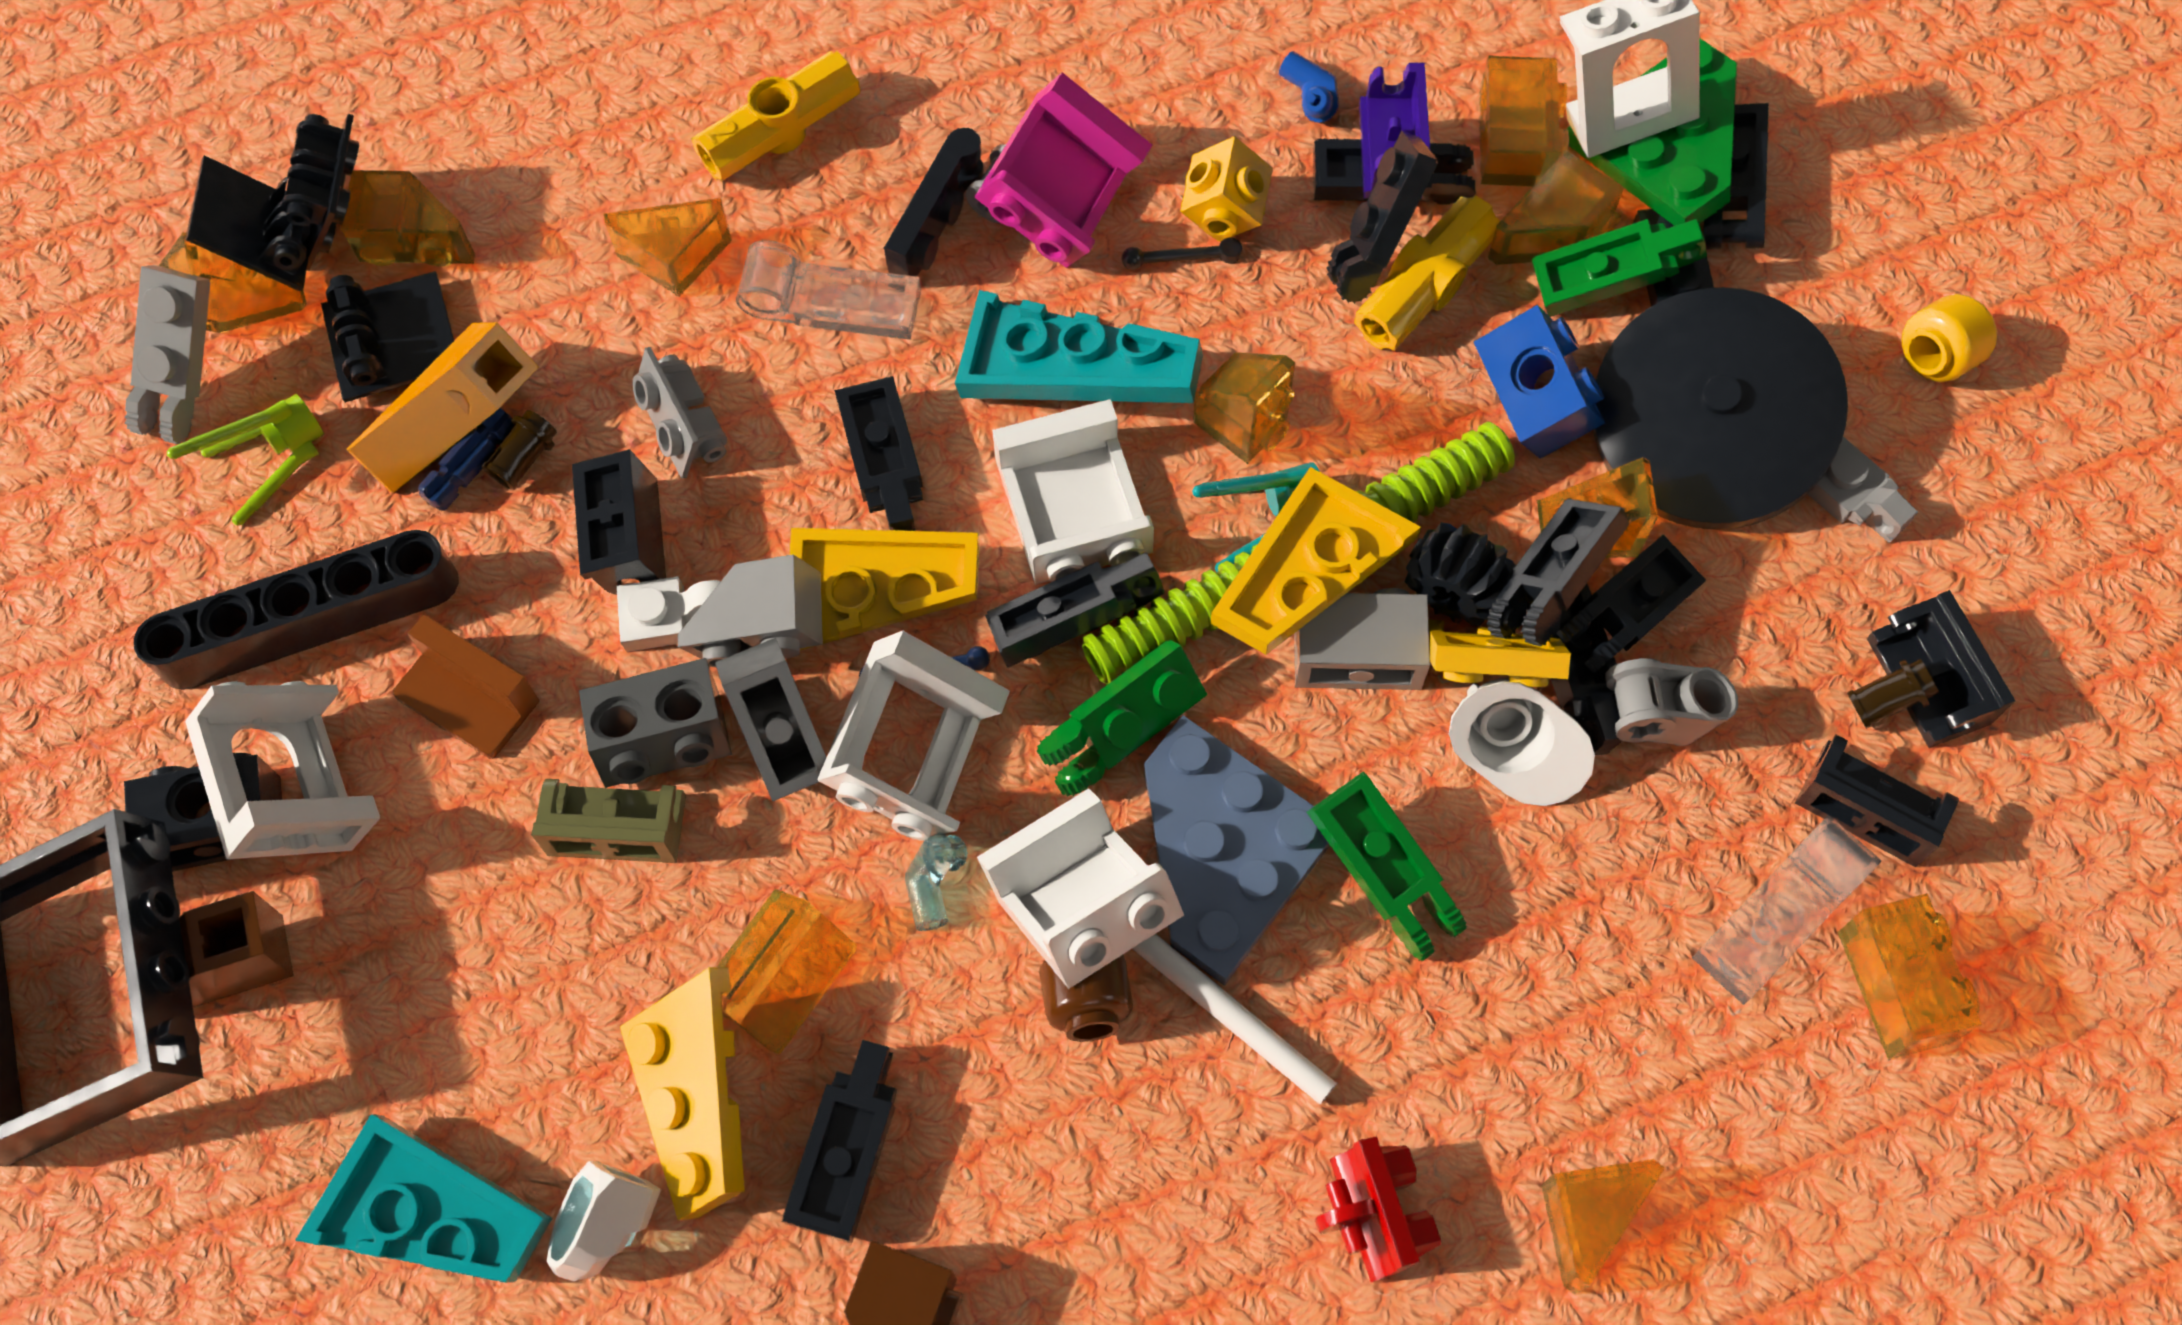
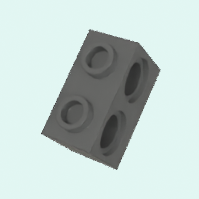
M706 658L579 690L588 752L605 788L619 784L637 783L649 776L684 767L702 766L711 760L732 755L720 694Z

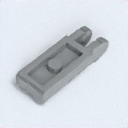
M157 265L141 266L130 384L134 388L126 399L125 411L127 414L124 417L126 418V429H129L130 432L140 435L151 433L159 416L157 411L160 405V395L165 394L168 397L160 408L159 416L161 421L159 425L160 438L173 444H180L188 438V434L191 432V419H193L195 398L199 397L211 283L209 279Z

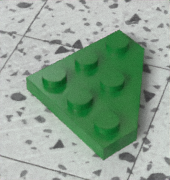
M1700 38V118L1590 158L1585 154L1571 126L1566 128L1567 145L1672 225L1676 226L1697 219L1700 224L1730 202L1737 63ZM1667 57L1641 76L1667 67Z

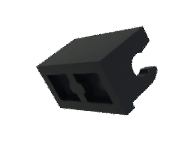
M630 449L572 464L580 575L584 579L592 578L605 591L617 595V586L623 585L622 579H636L644 582L666 578L657 478Z
M1950 590L1890 615L1888 619L1891 624L1873 631L1867 637V641L1886 674L1902 668L1899 661L1906 659L1908 664L1921 659L1931 675L1939 694L1928 698L1930 705L1925 708L1921 702L1907 708L1928 748L1991 725L2016 701Z
M1835 734L1832 741L1828 740L1823 746L1795 804L1904 862L1917 867L1939 847L1944 837L1943 834L1957 807L1959 798L1948 792H1945L1942 799L1939 797L1933 799L1845 753L1844 750L1848 740Z

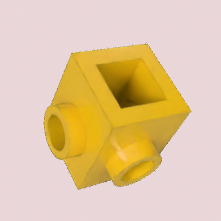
M1235 136L1192 155L1190 169L1185 180L1186 187L1180 212L1218 242L1262 225L1273 167Z

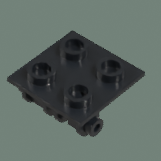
M318 114L307 115L304 121L299 122L296 127V138L290 158L291 167L288 169V181L281 207L286 213V220L291 224L308 226L310 223H313L307 271H310L318 251L329 253L335 236L337 224L342 225L348 209L351 191L344 189L343 186L345 176H351L359 150V141L350 139L354 117L351 114H347L342 128L329 125V121Z
M205 155L202 157L185 238L186 241L301 292L305 284L313 223H310L308 226H296L286 220V213L282 210L281 204L288 181L287 177L282 179L275 189Z
M436 271L366 291L363 290L360 284L354 282V279L349 275H338L330 280V286L326 290L327 302L321 303L344 403L412 384L454 342Z

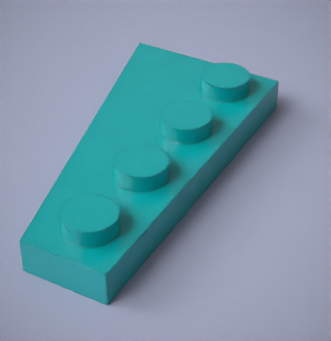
M979 290L955 386L960 398L1105 401L1111 399V401L1194 403L1203 351L1200 340L1197 338L1130 323L1120 329L1101 324L1099 316L1076 312L1074 318L1048 312L1045 304L1023 300L1020 306L1001 302L996 293Z

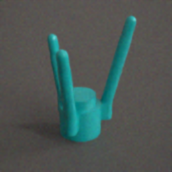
M1309 462L1271 474L1202 483L1195 486L1192 492L1195 497L1201 498L1265 490L1269 508L1277 516L1310 467L1317 471L1319 469L1314 462ZM1264 534L1216 563L1215 571L1218 572V565L1225 561L1234 564L1235 556L1242 552L1251 555V548L1260 542Z

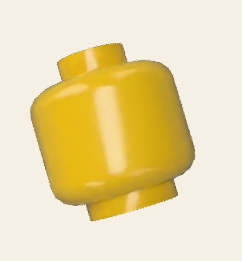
M1954 294L1941 297L1909 318L1902 331L1901 346L1907 362L1915 372L1931 381L1940 383L1952 381L1974 369L1991 356L1997 344V328L1993 316L1982 303L1971 296Z

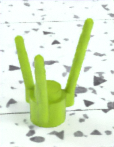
M295 394L264 411L170 447L167 450V456L170 459H177L201 450V455L209 458L262 434L278 455L288 449L292 454L232 517L233 524L240 526L276 492L301 464L319 454L312 441L324 435V432L299 395Z

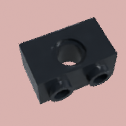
M233 753L247 801L282 800L281 778L257 754ZM165 766L152 770L147 777L124 781L125 812L165 823L166 834L170 843L172 872L231 860L226 859L212 809L204 816L196 818L199 809L209 802L199 766L191 768Z

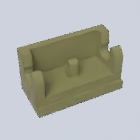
M545 779L541 789L536 823H533L531 836L547 856L677 863L686 794L683 790H678L673 785H662L661 791L575 787L569 786L568 783H560L559 779Z

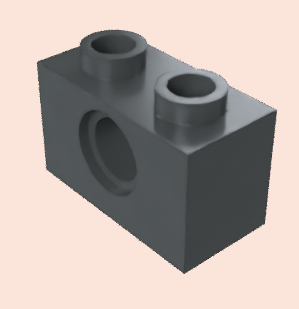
M771 639L715 662L723 689L772 801L818 783L817 779L827 757L777 639Z

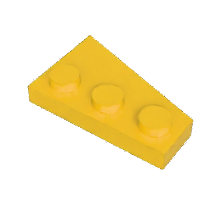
M791 528L789 555L794 554L821 572L823 644L977 600L980 545L978 533ZM811 647L800 648V651Z
M729 967L707 968L620 1026L678 1221L699 1218L745 1191L739 1104L728 1097L726 1058L735 1057L734 1031L723 1030L721 994L731 992Z

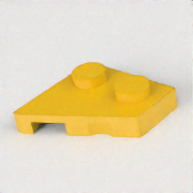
M1428 619L1430 662L1435 671L1444 672L1443 677L1447 680L1462 683H1478L1483 681V674L1508 675L1509 682H1519L1529 687H1544L1548 685L1549 678L1568 679L1571 653L1560 639L1550 638V641H1547L1546 645L1541 647L1526 643L1525 639L1522 638L1523 634L1515 633L1511 635V638L1507 637V639L1490 635L1491 632L1485 627L1478 628L1477 634L1444 632L1445 621Z

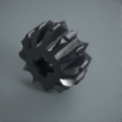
M1441 522L1435 530H1427L1424 537L1418 539L1409 555L1411 559L1406 566L1408 574L1404 582L1410 589L1416 591V594L1427 595V604L1434 608L1435 615L1440 613L1447 615L1457 624L1464 619L1471 625L1481 626L1485 620H1488L1489 609H1491L1492 603H1496L1497 596L1506 586V578L1515 568L1516 564L1506 558L1508 550L1504 546L1494 545L1488 540L1487 533L1483 535L1474 533L1466 524H1462L1457 529L1449 523Z

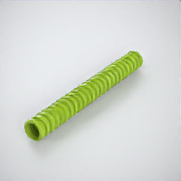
M1487 421L1478 426L1477 431L1470 430L1463 434L1461 440L1453 439L1446 444L1445 448L1439 447L1431 451L1429 457L1424 455L1416 459L1413 466L1407 464L1399 468L1397 475L1390 473L1382 478L1381 483L1375 481L1367 485L1365 492L1361 490L1356 492L1414 523L1419 515L1424 517L1433 513L1435 506L1439 508L1449 504L1451 498L1458 499L1464 496L1467 489L1475 490L1481 487L1483 481L1489 482L1497 478L1499 472L1504 474L1512 470L1515 464L1514 450L1504 431L1494 423ZM1258 544L1251 548V554ZM1242 552L1235 556L1234 564L1229 561L1219 564L1217 573L1211 569L1202 573L1200 582L1194 578L1185 582V590L1183 591L1179 588L1168 591V599L1166 600L1161 597L1151 600L1150 609L1144 606L1136 608L1133 618L1127 615L1121 616L1117 619L1116 627H1112L1110 624L1101 627L1100 635L1097 637L1092 633L1084 636L1082 649L1096 677L1102 683L1108 685L1117 678V675L1124 673L1165 641L1172 640L1184 647L1186 646V638L1189 637L1194 641L1203 636V629L1206 628L1210 632L1218 629V627L1211 624V613L1250 555Z

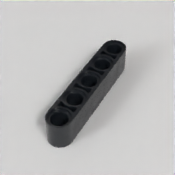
M422 530L405 531L158 613L146 619L138 627L134 636L133 648L138 658L172 688L181 690L195 688L438 606L449 600L455 593L459 584L458 572L436 537ZM431 563L427 570L413 575L418 567ZM370 583L363 592L353 595L358 587ZM308 604L302 612L292 616V613L298 607ZM245 624L244 628L239 633L230 637L231 633L236 628ZM182 645L181 649L176 654L169 657V654L175 648Z

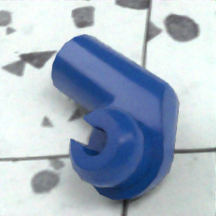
M1291 51L1280 66L1279 76L1302 89V107L1305 116L1309 120L1319 123L1331 119L1339 107L1336 77L1297 52Z

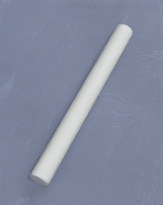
M1157 934L1132 948L1318 1104L1321 1105L1335 1088L1337 1083Z

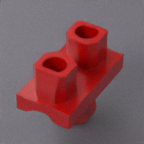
M1377 1136L1359 1140L1353 1144V1148L1330 1159L1336 1180L1326 1184L1325 1187L1333 1210L1315 1218L1318 1231L1321 1234L1340 1230L1348 1255L1361 1252L1371 1283L1390 1278L1420 1263L1419 1257L1440 1246L1442 1241L1434 1217L1427 1210L1404 1215L1398 1199L1397 1190L1405 1189L1416 1183L1417 1169L1409 1147L1406 1145L1380 1146Z

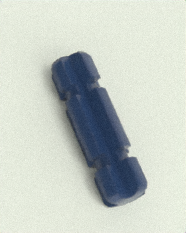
M499 408L479 424L476 430L473 429L459 440L438 463L440 470L438 472L432 470L419 484V495L432 507L440 511L446 510L459 496L457 493L459 491L458 488L460 486L466 488L483 469L482 465L484 462L488 461L496 449L495 446L497 444L500 445L514 428V425L511 423L513 418Z

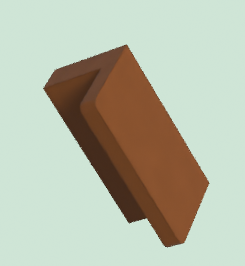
M423 614L407 633L422 655L393 689V695L405 706L482 755L493 759L503 749L540 700L524 676Z

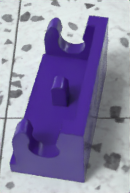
M1408 63L1403 72V81L1396 85L1384 84V69L1381 66L1377 67L1369 77L1366 96H1360L1364 198H1369L1377 182V169L1383 154L1387 149L1394 147L1401 131L1419 136L1430 150L1425 63Z

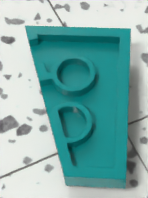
M371 1114L295 1241L314 1245H326L355 1251V1253L379 1258L386 1257L421 1264L424 1267L510 1283L517 1281L553 1218L385 1116Z

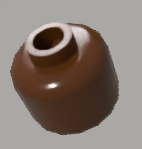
M1121 955L1070 989L1062 982L1046 960L1040 967L1039 974L1047 1020L1053 1028L1066 1032L1067 1038L1072 1041L1091 1042L1116 1034L1120 1030L1119 1023L1124 1021L1133 1010L1124 955Z

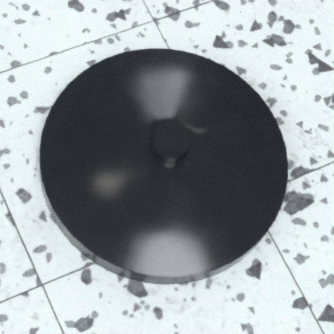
M1721 287L1692 290L1677 294L1653 305L1633 319L1613 341L1605 354L1596 378L1604 396V399L1596 403L1605 424L1593 431L1598 451L1609 473L1625 493L1648 511L1677 524L1694 528H1740L1763 522L1790 509L1813 490L1825 475L1839 449L1846 427L1848 394L1845 377L1840 362L1825 336L1811 321L1791 306L1773 297L1745 289Z

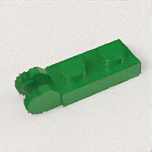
M1172 640L1165 641L1070 712L1071 718L1053 730L1049 736H1045V739L1040 741L1036 751L1044 764L1051 766L1052 764L1063 763L1071 755H1075L1082 750L1085 745L1088 746V749L1069 762V765L1063 767L1061 771H1058L1059 774L1055 776V783L1063 795L1066 794L1067 797L1069 795L1074 796L1087 790L1088 786L1094 785L1102 779L1105 769H1111L1207 696V693L1182 646Z
M1364 771L1306 812L1384 921L1390 920L1395 934L1404 943L1410 954L1419 961H1424L1435 951L1429 935L1407 907L1422 896L1426 909L1435 919L1438 926L1451 937L1454 936L1455 938L1467 928L1464 916L1440 884L1443 878Z

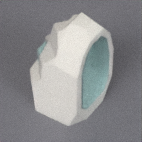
M588 1161L572 1180L556 1217L547 1254V1263L553 1273L558 1277L574 1282L599 1274L612 1256L622 1252L624 1248L632 1244L637 1232L647 1228L661 1189L650 1181L627 1171L597 1161Z

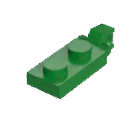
M1648 219L1534 256L1532 262L1547 314L1552 317L1666 280V278L1679 273L1680 267L1707 257L1705 240L1697 219L1667 229L1665 223L1649 225Z

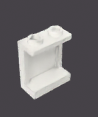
M1111 399L992 430L995 460L1035 585L1047 581L1053 582L1097 561L1101 567L1106 565L1117 566L1145 552L1147 554L1153 553L1154 526L1149 515L1144 516L1118 440V419Z
M1090 789L1080 793L977 857L999 904L1068 989L1184 916L1167 872L1158 863L1147 866L1116 833L1101 800Z

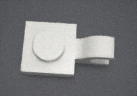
M678 576L617 586L620 643L626 652L678 644V634L718 586L720 580L702 581L690 586L687 591H684V585Z

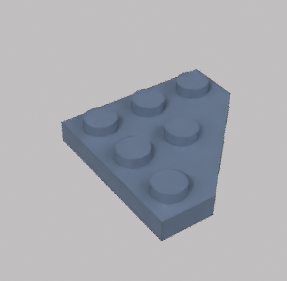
M1182 715L1144 763V775L1151 808L1158 864L1167 872L1184 913L1183 917L1168 926L1169 938L1172 948L1225 986L1329 848L1330 844L1306 813L1314 807L1312 804Z

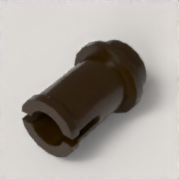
M527 410L522 417H513L511 423L514 425V428L490 459L482 465L483 470L489 476L508 489L515 490L518 482L544 449L551 451L555 445L552 438L556 435L557 430L543 417L530 410Z
M1906 659L1899 661L1902 668L1876 679L1855 691L1847 692L1866 729L1871 727V724L1920 702L1925 708L1930 705L1928 698L1939 694L1931 675L1921 659L1908 664Z

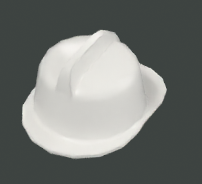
M1509 678L1495 679L1481 686L1473 683L1467 690V697L1460 702L1451 716L1448 734L1454 752L1466 765L1482 775L1504 794L1523 804L1547 806L1564 802L1580 792L1592 775L1595 754L1590 736L1574 718L1533 687L1519 682H1509Z

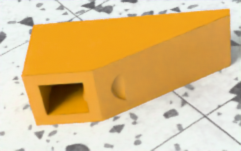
M498 322L472 323L346 450L385 488L394 493L495 413L529 379L539 366Z

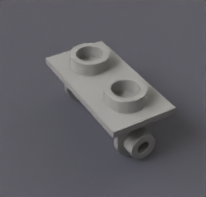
M645 348L639 372L633 378L634 397L640 409L647 410L656 428L657 442L664 456L671 457L681 479L687 478L693 459L703 457L705 462L710 463L721 459L726 454L724 446L727 442V437L710 406L692 410L688 409L691 406L702 405L705 398L689 364L684 360H679L676 355H667L658 361L652 348Z

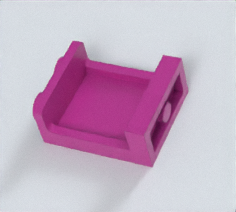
M1061 72L1037 93L974 198L985 205L998 222L1015 228L1033 242L1041 255L1051 261L1059 262L1067 268L1090 252L1095 243L1091 235L1126 174L1144 161L1152 144Z

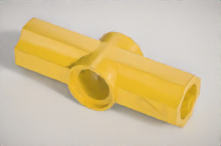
M838 51L826 53L786 79L767 77L759 80L750 88L747 95L748 103L691 138L694 149L701 158L705 168L716 181L718 179L723 181L768 152L780 154L795 150L803 143L807 127L861 94L859 81L854 75L849 62Z
M1476 195L1473 198L1461 196L1425 237L1417 234L1406 243L1396 257L1390 269L1389 277L1356 312L1354 324L1361 330L1366 341L1379 350L1389 348L1395 351L1432 308L1439 311L1450 302L1462 285L1470 265L1499 234L1502 222L1496 217L1489 203Z

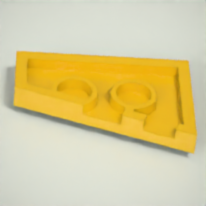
M1310 467L1212 611L1211 624L1267 655L1416 541L1419 537L1421 526Z

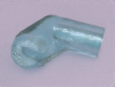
M941 832L931 835L928 840L922 842L905 872V884L916 930L918 931L937 929L948 923L940 884L948 870L957 871L966 863L967 846L959 836H946V834Z

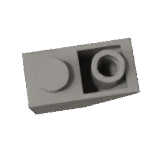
M794 554L735 564L678 634V647L700 659L706 658L709 667L716 668L715 662L774 638L777 639L785 659L798 656L800 648L823 645L821 572Z

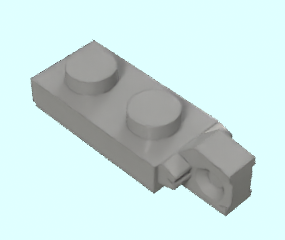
M1844 437L1825 475L1814 489L1808 493L1812 499L1840 523L1848 519L1860 526L1865 522L1888 543L1911 523L1918 512L1897 491L1899 487L1893 479L1889 478L1885 471Z

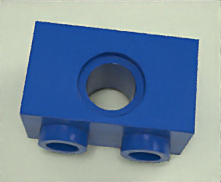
M1537 304L1474 341V345L1520 443L1541 459L1605 424L1596 403L1604 399L1603 393L1587 367L1579 370L1571 354L1579 349V344L1563 317L1554 321ZM1554 369L1551 381L1545 387L1535 390V383L1538 377L1545 371Z

